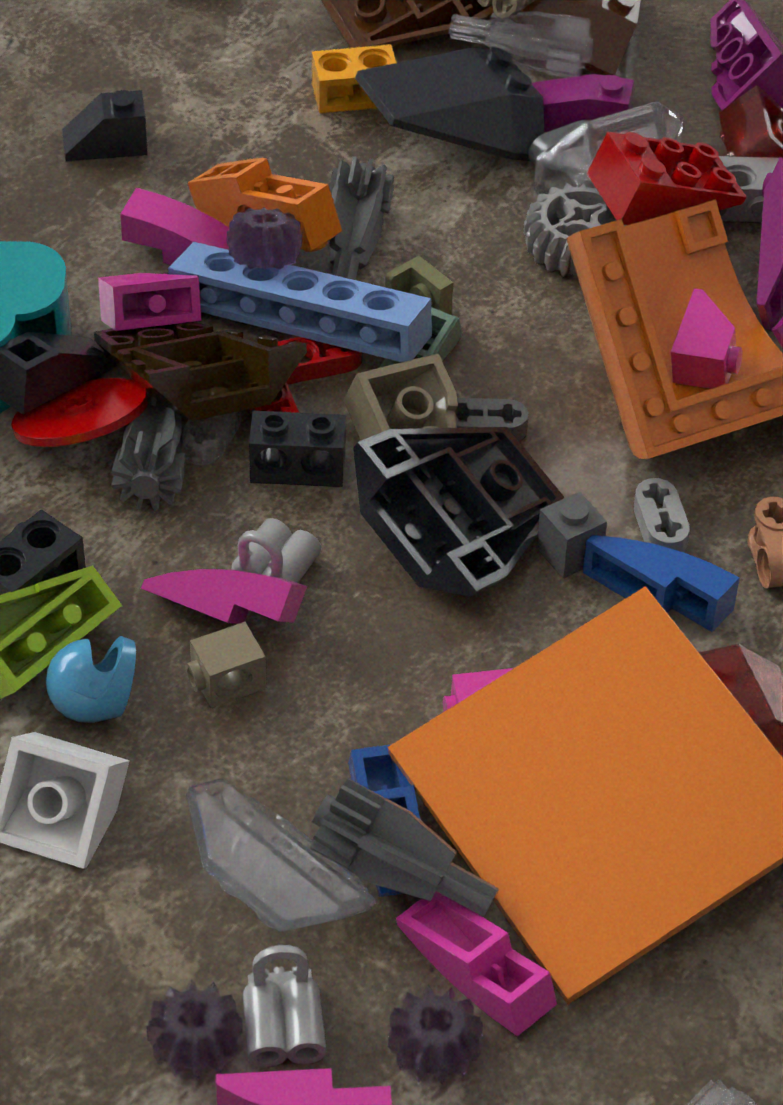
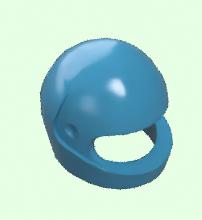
M119 636L109 648L104 659L98 664H93L89 639L77 640L59 650L52 658L46 675L47 693L56 710L66 718L85 723H95L122 716L128 703L136 661L134 640Z

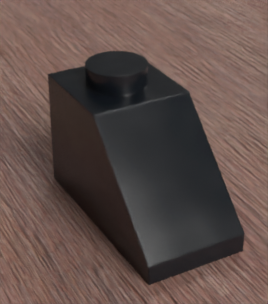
M119 90L111 93H100L62 129L65 161L148 155L146 116L142 90Z

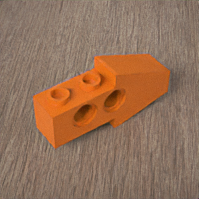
M261 157L217 164L188 182L196 209L215 218L240 234L258 248V254L264 253L274 245L299 248L305 252L318 251L328 244V240L342 232L328 184L272 174L267 158Z

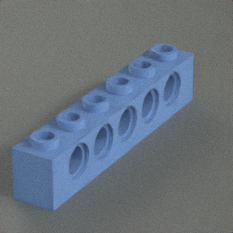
M193 242L168 267L169 274L196 275L199 277L202 313L399 362L413 360L432 336L431 298L197 242Z

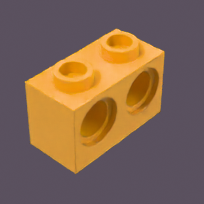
M379 45L312 51V86L319 113L377 108L357 82L355 76L357 71L396 63L392 46Z

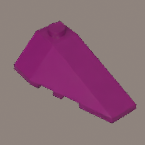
M729 0L710 19L711 48L716 51V61L711 63V72L716 75L717 83L712 86V96L722 112L727 116L783 112V44L747 0Z
M590 74L531 83L543 97L545 133L586 119L591 121L603 133L604 137L607 132L626 134L635 92L634 79L620 78L615 75Z
M779 157L773 172L766 175L762 187L764 198L756 304L762 326L768 330L773 329L783 314L782 157Z

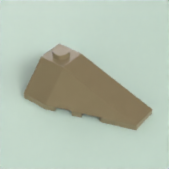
M439 353L357 373L343 400L360 440L388 429L457 428L455 413L458 407L457 394Z

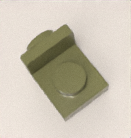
M419 255L402 265L396 266L386 274V288L431 298L432 308L452 315L454 282Z

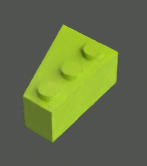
M93 565L39 582L33 586L0 595V699L19 690L45 669L59 650L72 642L82 639L122 606Z

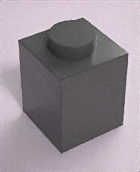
M581 492L575 493L540 509L536 548L562 578H566L583 570L586 540L592 535L606 536L607 521Z

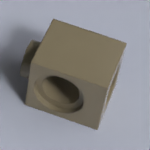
M246 622L190 640L191 662L185 664L187 678L195 692L202 691L211 708L266 689V656Z

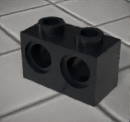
M253 411L249 439L250 483L343 487L346 415Z
M42 509L27 521L19 523L9 535L0 541V595L86 568L83 537Z

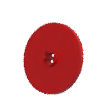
M126 378L94 379L71 389L24 415L17 412L12 419L11 426L15 438L26 445L37 447L71 445L104 436L124 427L143 413L149 399L146 389L134 380Z

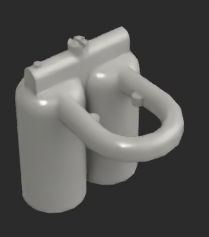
M268 518L257 531H246L240 536L238 556L233 561L231 570L275 576L298 583L321 553V544L313 534L307 531L297 530L292 534L288 526L278 519Z
M277 945L260 951L254 957L252 964L253 973L248 975V985L244 988L242 995L249 1063L253 1066L268 1068L283 1063L286 1058L298 1064H310L320 1061L327 1053L321 995L318 983L312 979L311 969L308 970L309 962L306 953L291 945ZM275 959H290L297 964V967H293L292 971L286 972L284 967L281 966L279 968L275 967L274 973H269L267 969H264L268 962Z

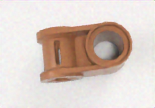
M767 497L757 503L754 512L756 525L750 530L747 538L748 547L757 566L760 583L765 589L783 586V498Z

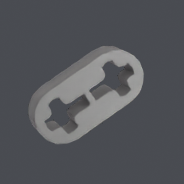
M661 478L643 480L638 484L635 491L634 513L644 542L685 552L688 545L690 527L675 486ZM654 499H656L658 504L663 505L662 508L657 509ZM665 527L669 537H667L665 532H660V529Z

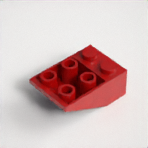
M607 132L586 173L615 219H622L623 225L635 224L716 200L720 211L741 205L747 198L737 184L736 177L728 171L718 157L719 154L716 149L705 143H696V145L680 143L668 137H663L660 140L643 137L634 132H627L626 134Z

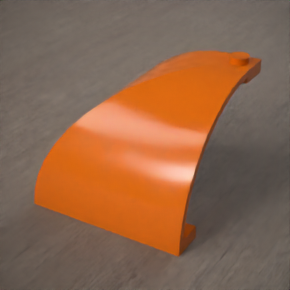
M716 200L627 226L623 225L622 219L579 231L566 238L627 442L633 455L639 459H650L783 416V353L768 336L757 319L739 284L725 246L728 239ZM694 288L703 289L735 327L736 347H742L743 351L739 373L731 374L728 384L712 389L673 383L671 350Z

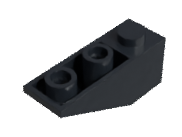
M27 331L0 347V399L24 415L117 365L90 337Z

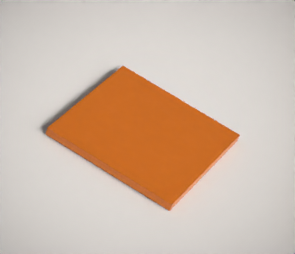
M646 586L388 746V753L410 785H414L417 795L475 876L499 888L493 901L537 963L550 972L552 984L567 1005L783 864V757Z

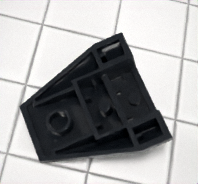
M472 47L357 71L355 76L357 82L389 124L396 128L503 158L531 161L528 156L529 148L535 139L545 133L543 97L531 84V78L522 73L512 61L513 57L511 54L498 47H492L491 49Z
M508 427L388 429L357 442L353 447L360 513L418 587L472 597L502 582L538 534L540 509L564 498Z

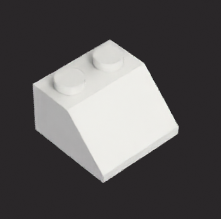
M37 732L12 737L0 782V843L76 867L86 868L117 811L130 760Z

